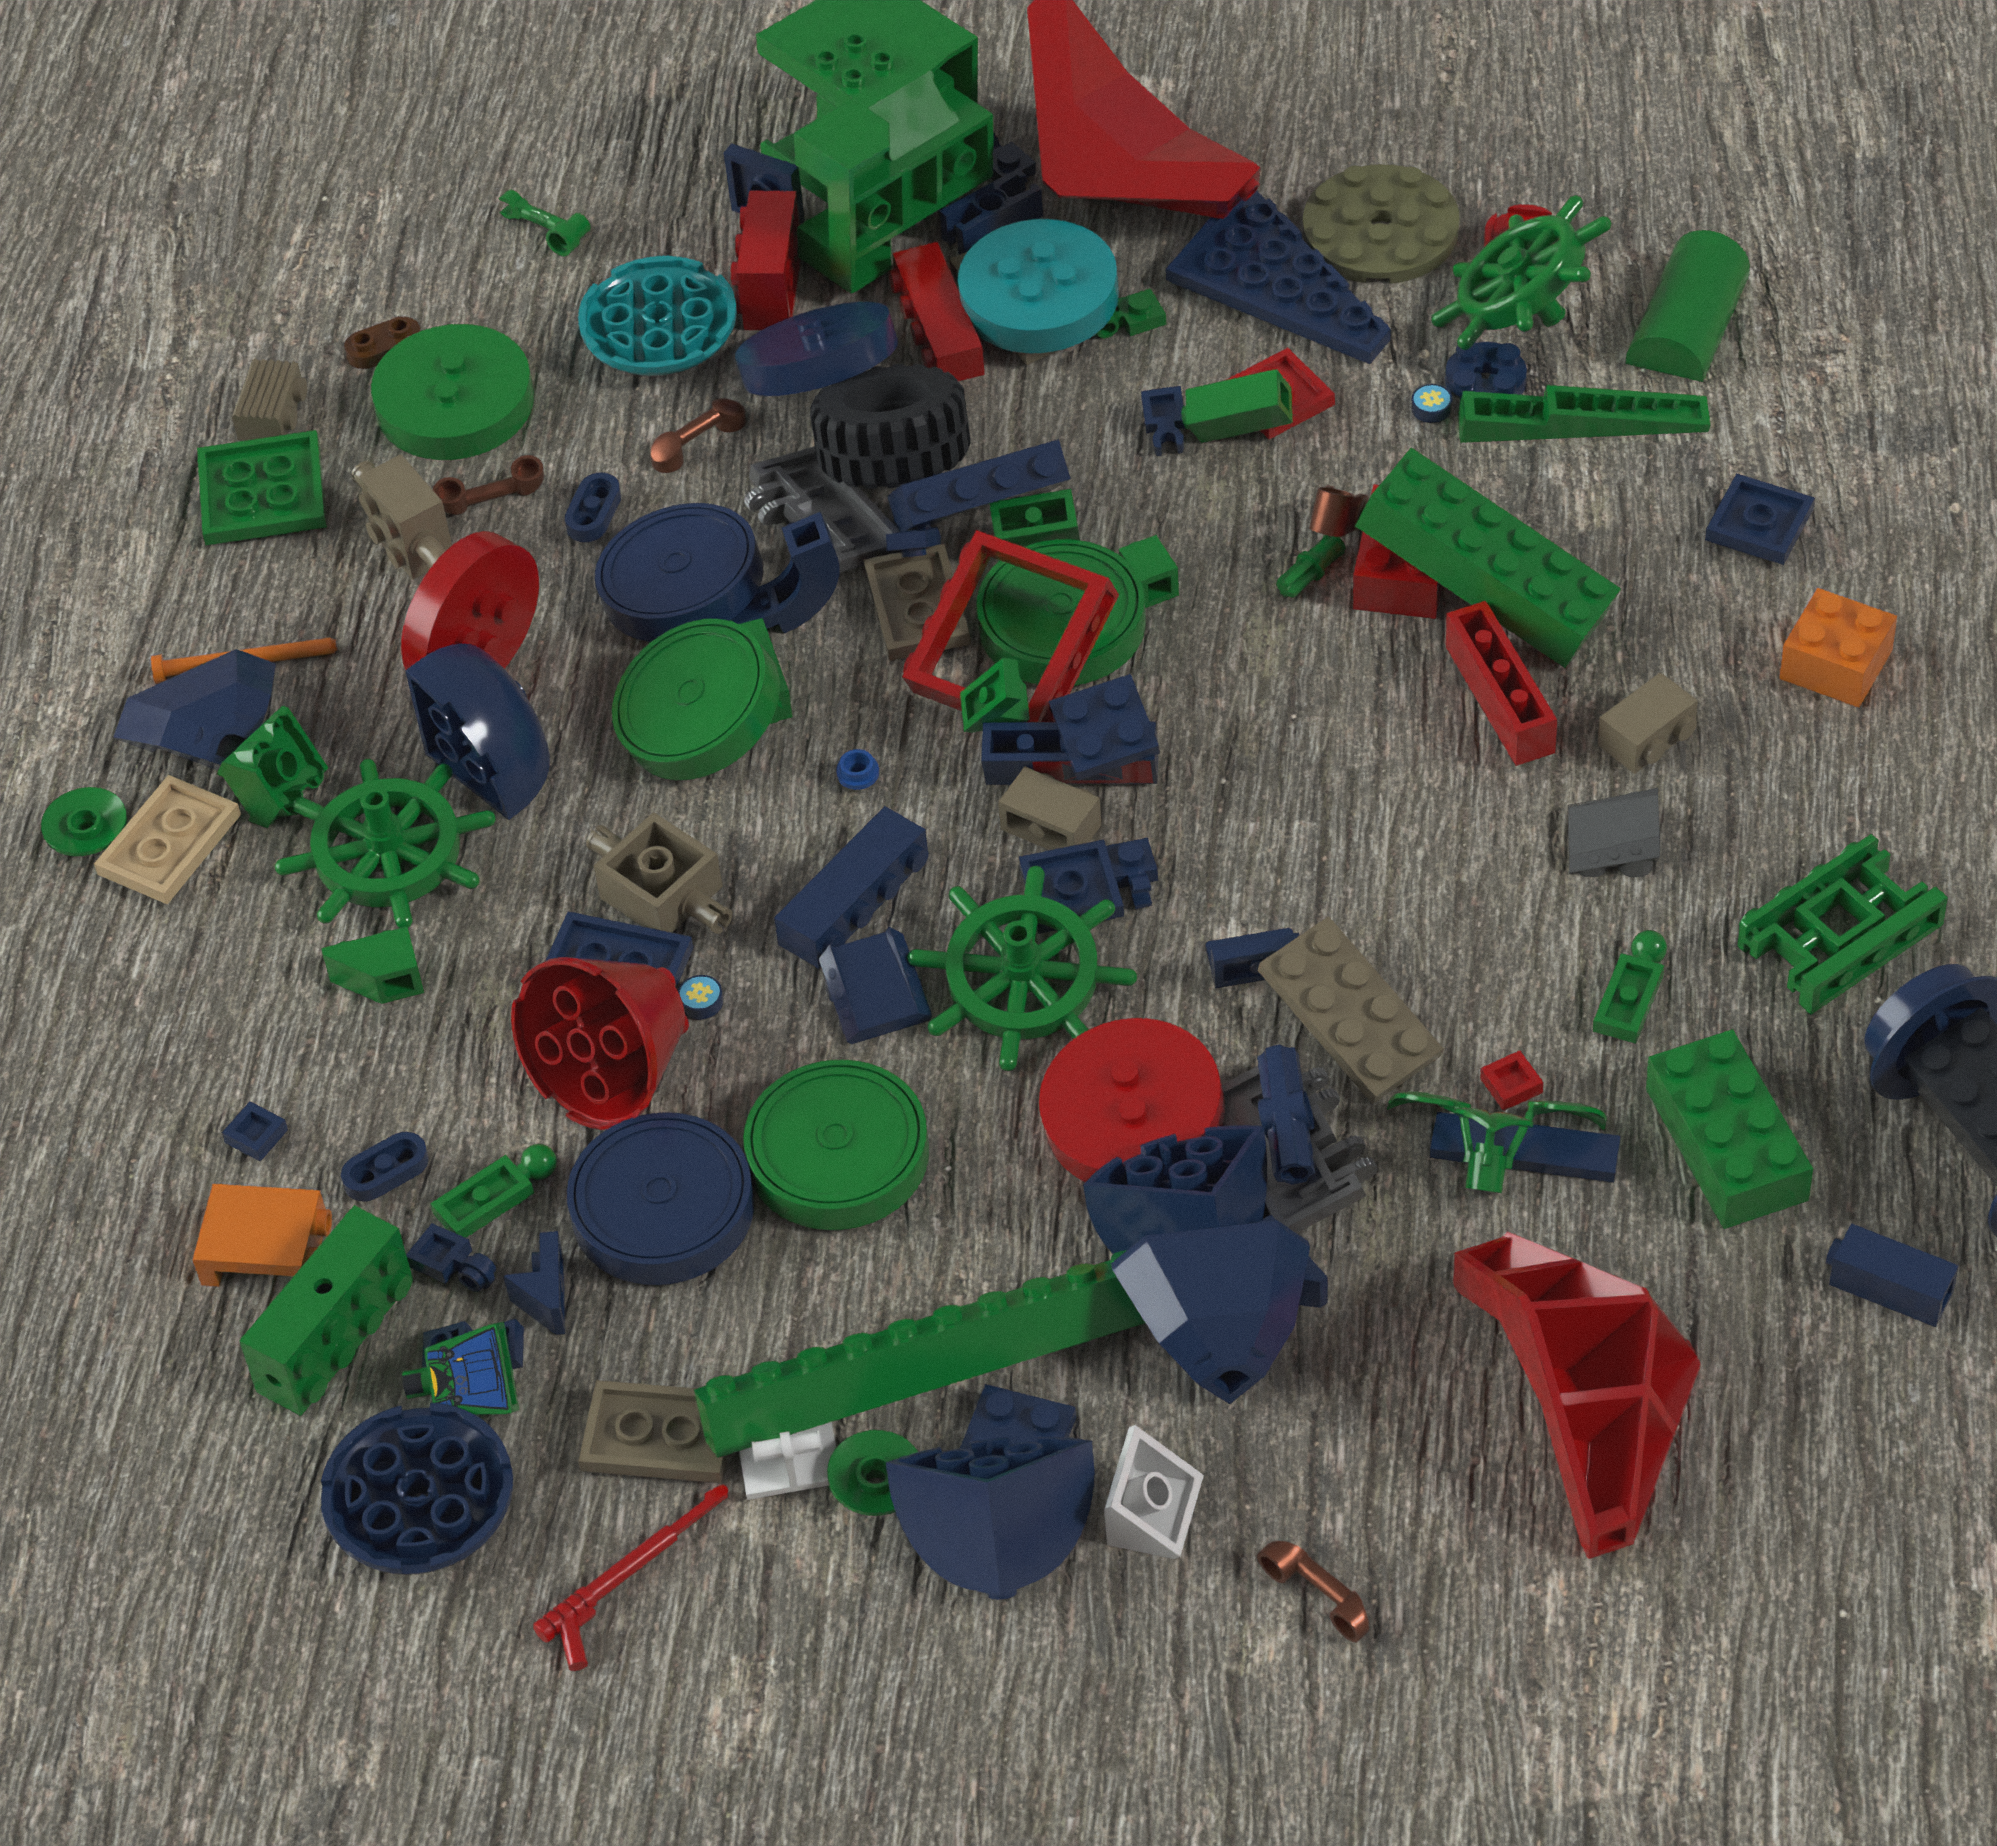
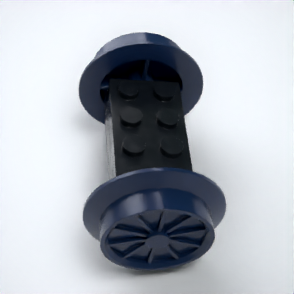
M1960 964L1938 966L1916 976L1900 987L1883 1003L1870 1021L1864 1043L1866 1050L1874 1059L1870 1071L1871 1084L1879 1095L1887 1099L1903 1100L1921 1095L1997 1187V977H1975L1966 966ZM1997 1194L1988 1214L1989 1228L1996 1237Z

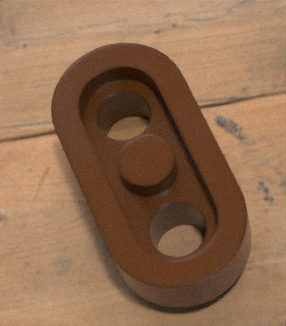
M400 316L351 334L344 344L348 363L358 369L376 367L391 348L405 338L421 331L419 323L413 318Z

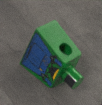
M504 1321L481 1327L424 1348L427 1367L407 1370L402 1373L403 1388L407 1399L432 1395L433 1403L455 1406L472 1414H509L519 1410Z

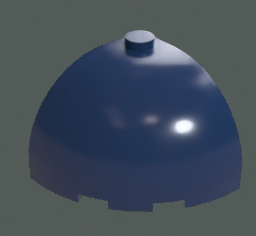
M471 644L445 646L426 655L405 670L425 755L438 765L448 764L453 770L452 776L508 820L529 805L546 781L550 767V753L541 723L527 699L523 687L487 652Z
M1234 1125L1204 1128L1205 1136L1178 1142L1176 1134L1140 1145L1141 1154L1123 1163L1121 1158L1116 1157L1102 1166L1086 1181L1083 1187L1091 1222L1103 1243L1112 1254L1128 1250L1146 1235L1258 1223L1263 1220L1268 1177L1264 1126Z
M1039 1436L1037 1442H1021L1010 1445V1437L970 1441V1450L955 1449L942 1452V1449L937 1447L886 1462L889 1489L896 1515L904 1533L918 1555L933 1571L948 1582L962 1588L987 1593L988 1598L995 1600L1014 1597L1017 1595V1589L1046 1577L1066 1559L1084 1529L1093 1498L1095 1469L1091 1440Z

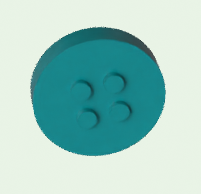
M1033 219L1015 222L998 228L981 238L971 247L963 258L958 272L960 300L965 312L973 323L977 335L994 346L1014 352L1047 353L1063 350L1084 342L1098 333L1108 323L1115 312L1119 299L1116 260L1110 247L1091 230L1062 220Z

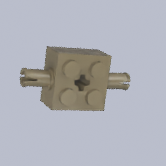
M402 454L377 467L370 461L360 462L353 469L351 476L354 483L358 484L362 489V493L358 497L362 508L369 518V521L365 523V527L370 538L376 545L381 543L386 548V553L394 567L397 569L402 567L412 580L427 573L436 560L452 546L442 500Z
M654 812L624 839L609 831L604 825L596 827V831L601 833V836L594 830L590 832L586 846L589 850L602 856L593 865L600 899L640 926L672 933L691 916L716 934L723 932L722 927L717 925V923L721 924L724 928L728 927L733 915L732 910L711 898L723 887L717 853Z

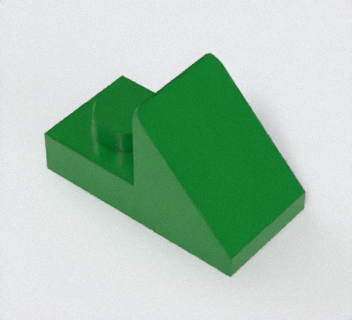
M1001 658L960 692L964 732L983 731V723L1026 722L1030 718L1026 684L1019 677L1018 660Z

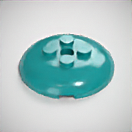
M653 256L636 259L617 266L611 270V276L601 284L596 285L593 283L581 301L578 323L585 345L604 364L634 375L663 376L688 370L713 356L728 340L735 325L737 308L734 292L721 274L718 276L704 269L703 263L693 259L678 256Z

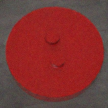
M1126 1018L1107 1022L1085 1031L1070 1041L1055 1056L1041 1083L1039 1110L1048 1144L1056 1159L1073 1176L1086 1182L1096 1171L1112 1159L1119 1157L1123 1163L1141 1154L1140 1145L1173 1134H1176L1177 1142L1205 1136L1204 1128L1223 1126L1225 1099L1217 1065L1208 1049L1199 1039L1172 1023L1150 1018Z

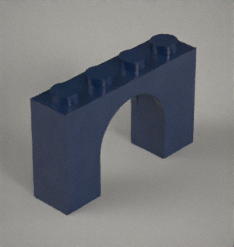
M1057 439L903 484L887 495L898 530L910 531L929 524L932 526L956 514L994 502L1051 491L1071 478L1060 441Z

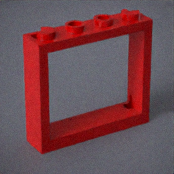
M976 530L971 541L962 548L959 565L952 579H948L945 582L941 591V601L934 614L926 619L922 629V638L915 652H911L904 663L902 678L913 693L962 711L960 692L965 687L933 676L932 673L992 557L1085 591L1028 704L1030 718L1026 722H1055L1050 711L1049 701L1071 693L1119 594L1108 577Z

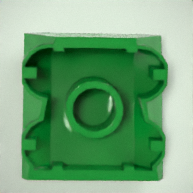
M281 706L222 762L216 775L224 777L249 814L248 821L268 828L277 818L298 814L293 809V802L297 798L303 797V793L308 789L319 787L324 779V773L328 770V766L289 707Z

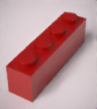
M938 242L892 253L894 269L888 271L890 285L894 294L899 292L901 294L899 296V303L904 319L911 318L910 330L915 346L922 345L923 347L921 349L923 365L926 368H940L944 373L949 372L958 381L985 375L982 344L970 317L962 306L960 293Z
M1483 601L1446 613V649L1515 766L1555 754L1557 718L1488 603Z

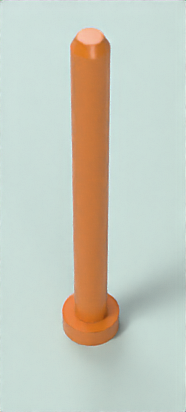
M329 637L242 649L241 651L270 662L333 654L337 651L336 639ZM228 652L163 660L162 654L151 656V667L155 685L166 681V677L182 674Z

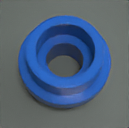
M861 749L850 750L841 757L837 764V779L841 785L848 789H865L877 781L879 765L869 752Z

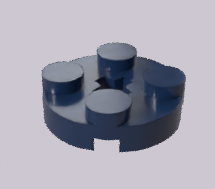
M1475 342L1468 350H1462L1457 345L1456 352L1449 358L1446 364V388L1451 394L1453 391L1455 395L1460 397V401L1463 391L1522 395L1526 388L1527 368L1525 361L1520 356V349L1512 343ZM1482 373L1491 374L1489 379L1481 378Z

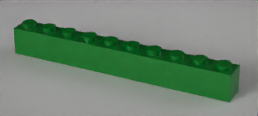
M1127 1250L1113 1254L1111 1260L1095 1265L1084 1263L1072 1266L1066 1271V1274L1050 1279L1038 1277L1027 1280L1022 1284L1021 1288L1012 1291L985 1293L978 1297V1301L967 1305L940 1307L933 1312V1315L922 1319H901L891 1323L888 1329L877 1333H856L846 1337L843 1343L832 1347L807 1348L799 1352L796 1358L780 1363L777 1361L762 1362L755 1365L751 1372L742 1375L714 1377L706 1382V1386L693 1389L706 1442L716 1457L719 1458L752 1447V1442L780 1438V1433L789 1431L790 1435L1144 1324V1319L1111 1267V1263Z

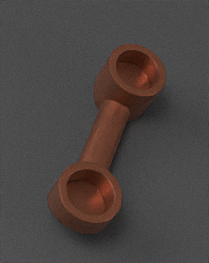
M727 398L716 399L712 402L711 409L677 431H669L659 435L653 442L650 450L653 468L661 473H671L680 469L684 463L682 446L714 425L720 431L728 433L742 429L746 424L744 406L735 400Z
M524 455L518 457L512 463V477L465 490L464 484L459 479L446 477L435 483L433 491L442 500L446 513L462 514L466 512L469 505L515 492L519 495L534 493L543 483L544 468L539 458L532 455Z
M1273 1541L1268 1543L1257 1554L1260 1566L1275 1581L1285 1583L1297 1572L1335 1602L1338 1606L1330 1612V1619L1334 1627L1346 1639L1356 1643L1369 1632L1368 1616L1358 1593L1354 1590L1351 1591L1311 1559L1308 1553L1301 1547L1290 1542Z

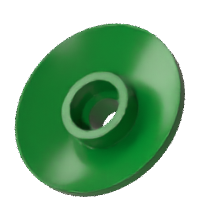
M98 787L78 788L62 794L47 807L42 816L41 831L46 843L58 853L68 856L92 855L105 850L127 824V812L122 800L109 790Z
M867 1430L856 1433L842 1441L835 1448L829 1459L827 1478L830 1490L843 1506L853 1512L867 1516H882L895 1513L889 1489L886 1462L916 1453L918 1450L906 1438L890 1431ZM872 1478H880L884 1482L873 1484L868 1481Z

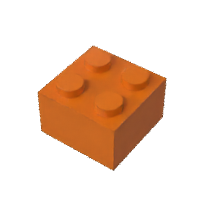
M1817 588L1783 645L1780 679L1859 708L1893 650L1897 615Z

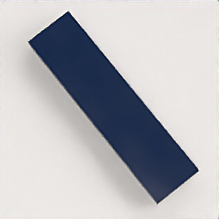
M1437 1112L1430 1147V1158L1463 1162L1465 1151L1459 1116L1451 1113ZM1468 1118L1473 1151H1475L1476 1142L1485 1144L1487 1128ZM1533 1124V1128H1528L1513 1158L1512 1169L1614 1182L1621 1136ZM1506 1126L1495 1131L1494 1145L1504 1146L1503 1156H1505L1519 1126Z

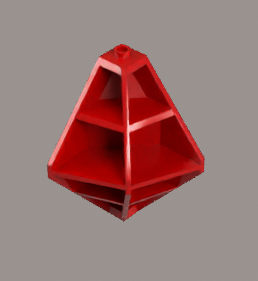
M1034 0L1027 7L1042 182L1059 198L1116 200L1224 219L1241 200L1247 201L1260 186L1261 168L1255 162L1201 135L1183 123L1128 73L1073 0Z
M1506 1232L1501 1238L1454 1252L1453 1285L1456 1291L1500 1321L1542 1406L1579 1541L1587 1558L1591 1559L1633 1545L1700 1370L1701 1363L1689 1340L1684 1338L1650 1296L1647 1288L1517 1234Z

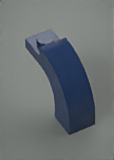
M821 512L782 527L791 555L788 566L778 577L759 586L754 598L743 611L732 619V622L741 624L763 618L766 629L779 624L785 634L810 620L826 605L838 583L840 566L828 527Z

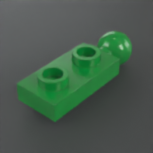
M1654 930L1642 931L1634 937L1631 943L1633 956L1620 954L1593 1020V1032L1637 1043L1664 975V965L1659 964V962L1666 955L1667 943L1664 937Z
M533 1144L527 1147L522 1153L518 1165H515L507 1155H504L430 1203L432 1212L447 1230L467 1238L533 1195L532 1183L528 1179L543 1180L551 1176L557 1166L556 1155L549 1146L544 1144Z

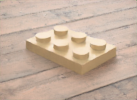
M168 775L94 863L97 875L168 905L240 817L241 812L238 803Z

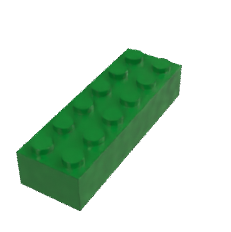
M1412 447L1372 493L1355 527L1469 604L1473 605L1486 601L1500 625L1564 668L1568 666L1603 620L1621 590L1620 587Z

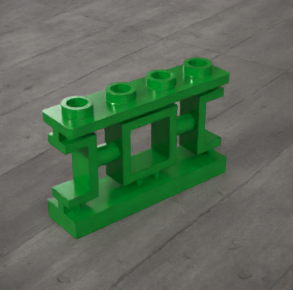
M1873 834L1868 835L1859 842L1850 843L1843 849L1840 855L1826 864L1821 863L1810 871L1807 877L1795 885L1782 888L1774 899L1760 908L1749 910L1740 921L1737 947L1744 953L1750 950V955L1755 959L1774 949L1794 968L1789 970L1787 988L1792 992L1797 990L1800 993L1799 1005L1810 1015L1944 925L1948 897L1936 886L1928 891V886L1923 881L1906 892L1884 874L1889 869L1891 854L1885 849L1882 851L1878 850L1879 840ZM1859 876V881L1869 889L1863 894H1860L1849 884ZM1882 902L1896 912L1886 920L1885 915L1876 908ZM1838 904L1860 922L1840 937L1818 919ZM1793 920V925L1803 933L1796 939L1783 929L1784 926ZM1816 946L1830 957L1819 965V960L1809 952Z

